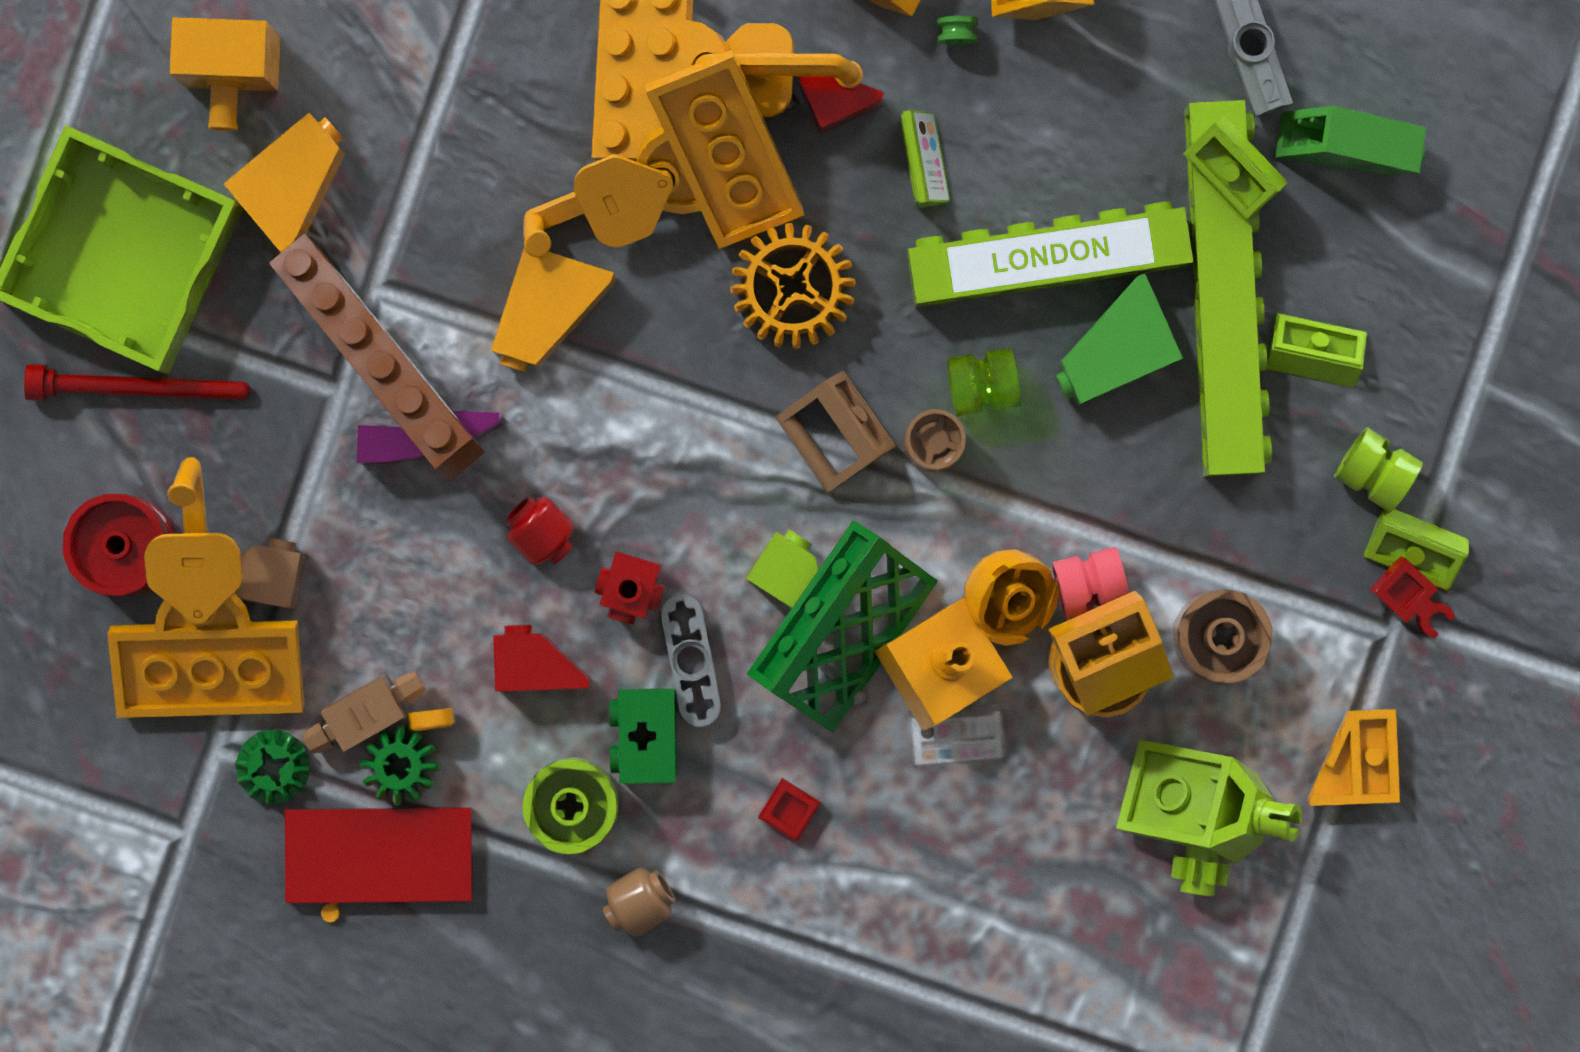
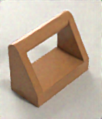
M844 370L822 382L775 417L827 494L896 447ZM818 399L859 457L858 461L838 475L796 416V414Z

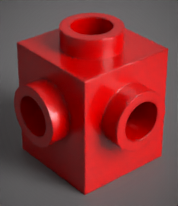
M616 551L611 568L602 567L594 591L595 594L602 596L599 605L609 608L607 617L634 625L636 616L646 619L649 610L657 612L665 588L664 585L657 583L662 565ZM627 581H633L637 585V593L630 599L626 598L622 593V587Z

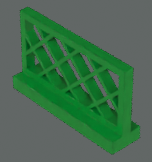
M853 520L751 666L747 675L771 693L833 733L853 705L855 695L865 688L880 666L881 662L874 651L903 633L938 580L893 548L880 536ZM885 553L887 556V573L871 578V572ZM913 576L919 578L920 580L909 596L900 598L899 581ZM888 585V602L872 607L871 590ZM860 593L861 611L844 616V611L856 594ZM889 614V625L884 632L873 636V619ZM861 623L862 640L845 645V628ZM833 632L834 649L817 655V650L827 635ZM862 652V664L856 672L847 674L846 657ZM835 662V679L819 684L818 666ZM807 670V688L790 693L789 690L800 674ZM836 691V701L825 716L820 713L819 696Z

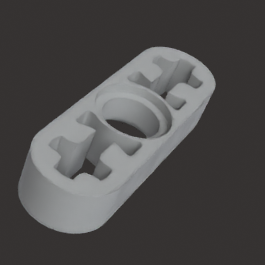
M677 594L670 597L664 603L661 619L679 711L682 718L688 724L695 727H704L713 723L719 716L721 700L703 608L693 596ZM684 601L686 608L695 609L696 617L690 618L688 624L690 633L698 629L700 630L701 641L689 639L677 645L673 644L672 635H682L679 622H671L669 618V613L676 610L677 602ZM686 647H696L704 654L705 664L698 673H685L678 665V655ZM708 675L711 685H701L704 699H712L714 708L707 710V718L698 719L696 712H688L687 704L694 701L693 689L691 687L683 691L681 680L697 681Z

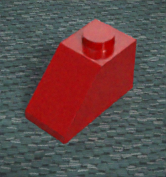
M532 625L504 626V635H493L495 692L591 688V677L544 634H532Z

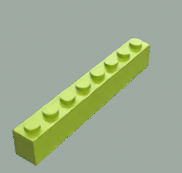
M1245 100L1189 103L1184 109L1186 150L1222 116H1225L1247 140H1254L1253 112H1246ZM1187 159L1203 477L1261 474L1265 472V464H1271L1272 446L1270 436H1263L1262 418L1269 417V395L1267 389L1261 390L1260 371H1266L1267 352L1265 343H1258L1257 325L1264 324V301L1262 297H1256L1255 279H1261L1262 258L1260 251H1253L1252 233L1259 232V211L1247 221Z

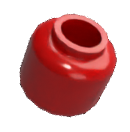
M531 496L526 497L514 507L505 519V523L508 525L505 534L507 542L532 565H540L548 560L556 564L573 547L569 539L574 531V523L548 497H539L535 500Z

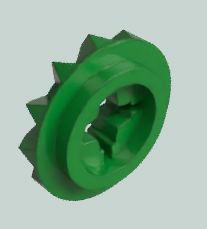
M265 730L256 733L241 745L235 762L238 784L242 786L250 798L266 804L286 802L298 795L308 781L310 774L308 752L301 741L288 732ZM264 748L267 754H270L274 760L288 757L291 760L279 769L281 786H279L278 781L274 780L271 774L259 775L257 777L255 775V772L259 771L260 767L266 764Z

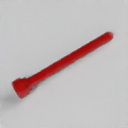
M28 363L24 375V395L28 401H46L48 397H56L57 392L244 400L251 393L249 384L244 381L57 374V370L49 369L47 364Z

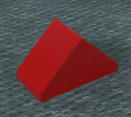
M794 76L820 134L880 108L883 101V91L861 83L854 88H844L838 84L835 77Z

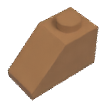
M269 538L267 547L252 546L241 554L243 579L235 593L242 600L297 609L307 554L295 552L297 543Z

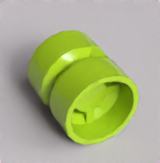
M1367 427L1360 433L1347 451L1336 470L1334 478L1354 491L1366 489L1367 499L1390 513L1398 506L1411 488L1422 468L1423 462L1403 449L1392 452L1389 450V440Z

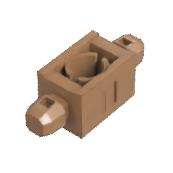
M417 672L406 673L396 678V684L393 686L386 674H383L325 707L320 713L326 724L323 725L320 721L308 729L302 737L311 753H321L333 747V741L336 740L342 751L345 752L403 719L408 712L402 702L406 700L409 704L421 696L426 689Z

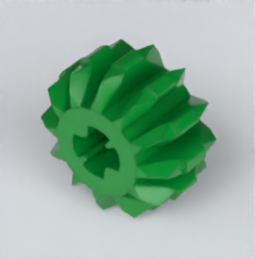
M398 726L395 732L394 743L390 733L383 729L378 732L383 748L373 742H367L364 747L367 752L376 756L375 760L365 759L360 761V768L374 769L375 775L365 778L363 783L366 787L374 785L378 781L382 784L376 792L375 797L378 800H383L389 791L393 789L394 805H402L404 790L406 789L409 797L416 802L422 798L416 783L427 789H432L435 785L431 778L424 775V771L440 770V763L425 762L424 756L433 754L437 748L434 744L428 745L421 750L417 747L424 737L422 731H416L410 741L407 742L406 726ZM394 753L399 758L408 757L411 766L405 768L410 773L405 778L400 772L392 774L389 764L395 762L390 759Z

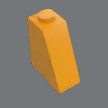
M310 113L306 114L224 183V186L280 252H283L304 233L307 234L345 155L337 145L343 137L326 117L318 122Z
M524 248L491 348L495 355L501 356L499 365L524 373L528 365L539 368L614 286L616 280L614 272L551 252H547L540 257H533Z

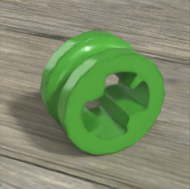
M946 16L937 19V26L942 28V34L937 37L938 44L963 46L979 42V36L973 31L974 27L978 26L977 17Z

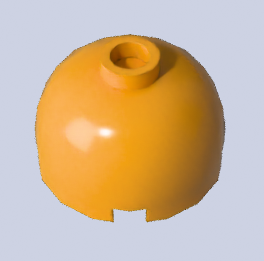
M1016 549L995 551L982 558L968 575L963 594L966 606L976 627L979 630L983 629L986 633L984 635L990 641L1004 646L1021 644L1029 640L1025 634L1031 632L1036 626L1043 629L1049 623L1057 608L1060 589L1058 582L1052 577V571L1035 556Z

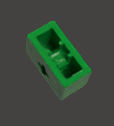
M675 688L619 689L618 699H610L609 704L610 727H619V745L610 746L611 773H619V784L676 783ZM639 722H647L648 731L656 733V739L648 742L647 749H640L639 741L631 740L630 733L638 730Z

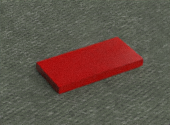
M472 807L285 810V903L473 900Z

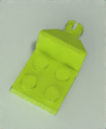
M1139 739L1116 829L1127 834L1208 850L1224 861L1236 864L1263 843L1265 835L1293 842L1300 830L1290 827L1289 822L1302 824V809L1298 804H1285L1273 801V797L1259 775L1233 757Z

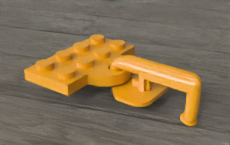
M600 0L591 158L600 160L611 155H619L636 161L639 147L646 137L661 127L646 94L645 85L732 49L763 117L777 116L788 107L792 96L793 76L835 77L838 84L842 87L854 88L862 80V69L856 62L850 61L839 54H794L792 35L787 29L774 23L744 24L725 42L724 38L709 26L692 21L693 0Z
M733 49L646 84V94L661 127L646 137L639 147L636 161L619 155H611L582 167L574 179V192L529 209L525 213L523 218L524 248L533 257L545 255L551 247V240L549 235L544 232V229L585 214L594 235L602 244L609 247H622L650 236L657 225L662 211L677 214L701 211L718 249L764 232L770 227H777L804 216L803 206Z
M188 457L182 461L173 485L170 486L167 493L168 499L173 504L182 506L184 534H163L155 537L148 544L144 556L147 584L152 591L164 600L156 614L155 624L110 625L107 632L116 718L303 713L305 702L298 620L250 621L246 605L235 593L243 579L240 549L231 537L222 533H208L201 464L195 457Z

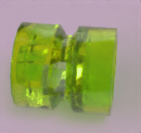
M1011 347L986 351L983 358L979 360L973 354L946 358L950 392L956 417L982 413L985 405H990L994 410L1021 406L1017 368Z

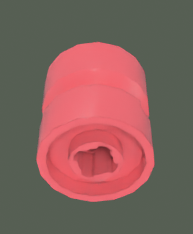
M1116 546L1091 552L1087 561H1082L1078 556L1051 562L1053 577L1058 582L1060 589L1059 602L1066 620L1093 610L1096 605L1102 606L1129 593L1124 568Z

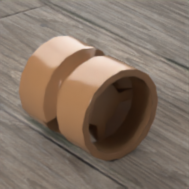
M931 409L921 412L912 419L904 433L903 447L906 457L915 467L926 472L936 473L948 469L959 460L965 449L966 434L963 425L955 415L945 410Z

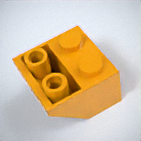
M1136 591L1048 629L1086 716L1174 678L1163 642L1147 605Z

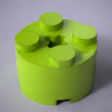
M574 757L559 759L542 768L528 784L522 803L524 821L532 835L547 849L562 854L584 852L599 844L609 834L617 820L619 795L616 785L608 772L590 760ZM569 793L576 794V801L583 803L584 806L583 809L575 813L574 818L568 817L567 809L559 806V801L567 799Z

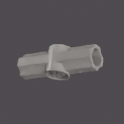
M1213 0L1228 42V56L1232 63L1236 65L1254 118L1291 106L1293 101L1274 49V34L1270 27L1266 25L1258 0ZM1244 35L1257 37L1262 44L1261 54L1251 56L1243 52L1240 47V38Z

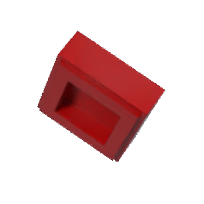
M782 777L758 815V818L797 842L822 802Z

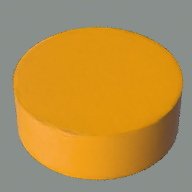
M453 707L407 713L408 728L411 731L452 727L455 724Z

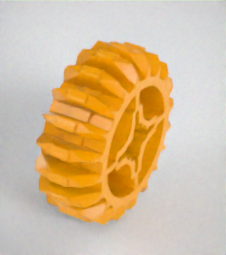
M787 223L785 225L786 238L778 239L777 231L774 227H770L767 229L768 238L771 242L765 246L757 236L751 239L753 247L758 251L755 256L746 250L740 251L739 258L749 264L748 269L742 267H733L732 269L733 276L745 279L744 284H735L730 287L732 295L746 296L745 300L739 301L734 305L735 312L742 313L750 309L752 314L743 321L744 327L749 329L759 321L762 327L758 331L757 338L763 341L767 338L770 330L776 332L774 346L777 348L782 347L784 335H792L793 349H800V335L807 334L809 342L812 346L819 344L816 329L821 327L824 333L831 337L835 334V330L828 320L832 317L836 321L844 323L847 319V315L837 309L838 304L845 306L853 305L854 298L850 295L842 294L841 289L855 287L856 281L854 278H841L840 273L852 268V263L850 260L835 263L834 259L841 254L843 247L837 244L827 252L823 248L829 239V234L826 232H822L815 243L809 240L812 234V227L810 225L804 226L802 238L794 237L793 224ZM785 250H801L806 252L804 257L792 268L783 269L766 261L772 255ZM818 260L824 264L831 278L832 293L829 301L820 296V293L809 282L810 274ZM806 267L802 274L804 281L801 282V287H806L805 294L801 295L794 292L790 298L787 297L782 306H779L784 299L782 292L785 291V286H780V278L791 281L795 276H799L802 269ZM757 272L766 277L767 281L773 284L777 290V296L767 314L758 304L754 294V281ZM796 304H803L821 312L813 319L803 323L789 324L780 322V319L787 310Z

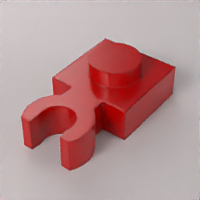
M1402 556L1369 589L1405 623L1416 615L1418 628L1432 638H1436L1439 635L1430 626V618L1433 614L1441 612L1443 616L1451 621L1455 618V614L1450 607L1442 602L1430 600L1438 588Z

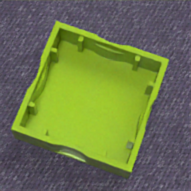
M65 125L38 183L31 212L20 230L15 234L0 267V301L73 332L156 371L169 375L244 208L231 198L177 174L160 170L132 157L119 148Z

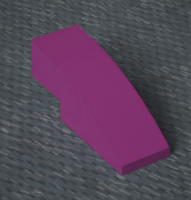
M453 411L475 440L503 425V415L500 413ZM358 425L356 463L362 465L396 464L425 459V456L401 427Z

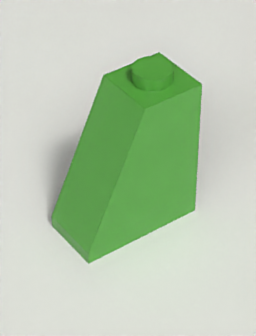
M1334 105L1282 112L1275 158L1390 176L1420 173L1421 162L1425 156L1424 139L1426 127Z
M1145 273L1136 277L1058 364L1061 372L1056 374L1055 378L1065 400L1073 398L1076 406H1079L1183 359Z

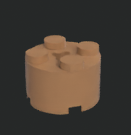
M1224 589L1201 593L1193 597L1182 607L1173 623V644L1178 659L1190 673L1205 681L1216 683L1243 681L1261 669L1270 651L1273 629L1268 614L1255 599L1238 591ZM1217 625L1220 628H1230L1232 634L1227 638L1229 644L1227 648L1223 644L1213 643L1212 638L1217 635L1215 629Z

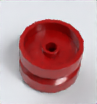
M105 493L85 501L71 515L63 532L62 553L69 572L83 587L100 595L136 596L151 590L147 584L144 559L148 544L159 535L175 534L170 519L156 504L138 496ZM115 539H123L125 542L124 550L121 553L120 550H114Z

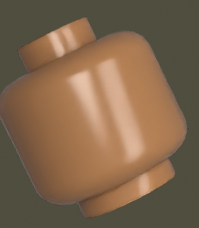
M639 867L608 886L606 890L608 905L603 907V912L615 931L623 928L629 935L640 937L670 918L672 912L671 904L675 902V897L667 881L659 871L655 870L651 873L649 870Z

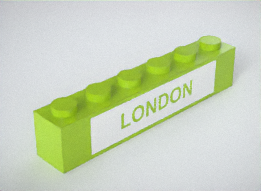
M1166 201L1145 205V213L1127 215L1126 208L1099 212V220L1081 222L1080 215H1072L1053 219L1054 227L1035 229L1034 222H1025L1007 226L1008 233L989 236L988 229H978L961 233V241L944 243L943 236L915 240L916 247L908 248L907 250L914 306L917 308L1189 267L1193 263L1185 207L1173 209L1172 202Z

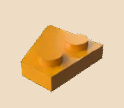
M1396 709L1346 711L1307 797L1309 806L1400 803Z

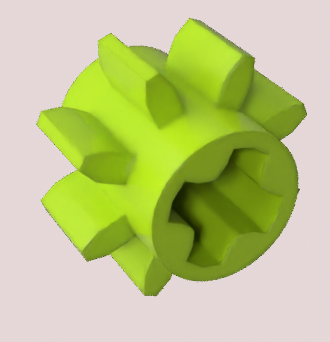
M1186 846L1185 856L1174 855L1171 877L1181 880V892L1215 896L1216 885H1228L1230 864L1228 862H1221L1220 857L1208 850Z

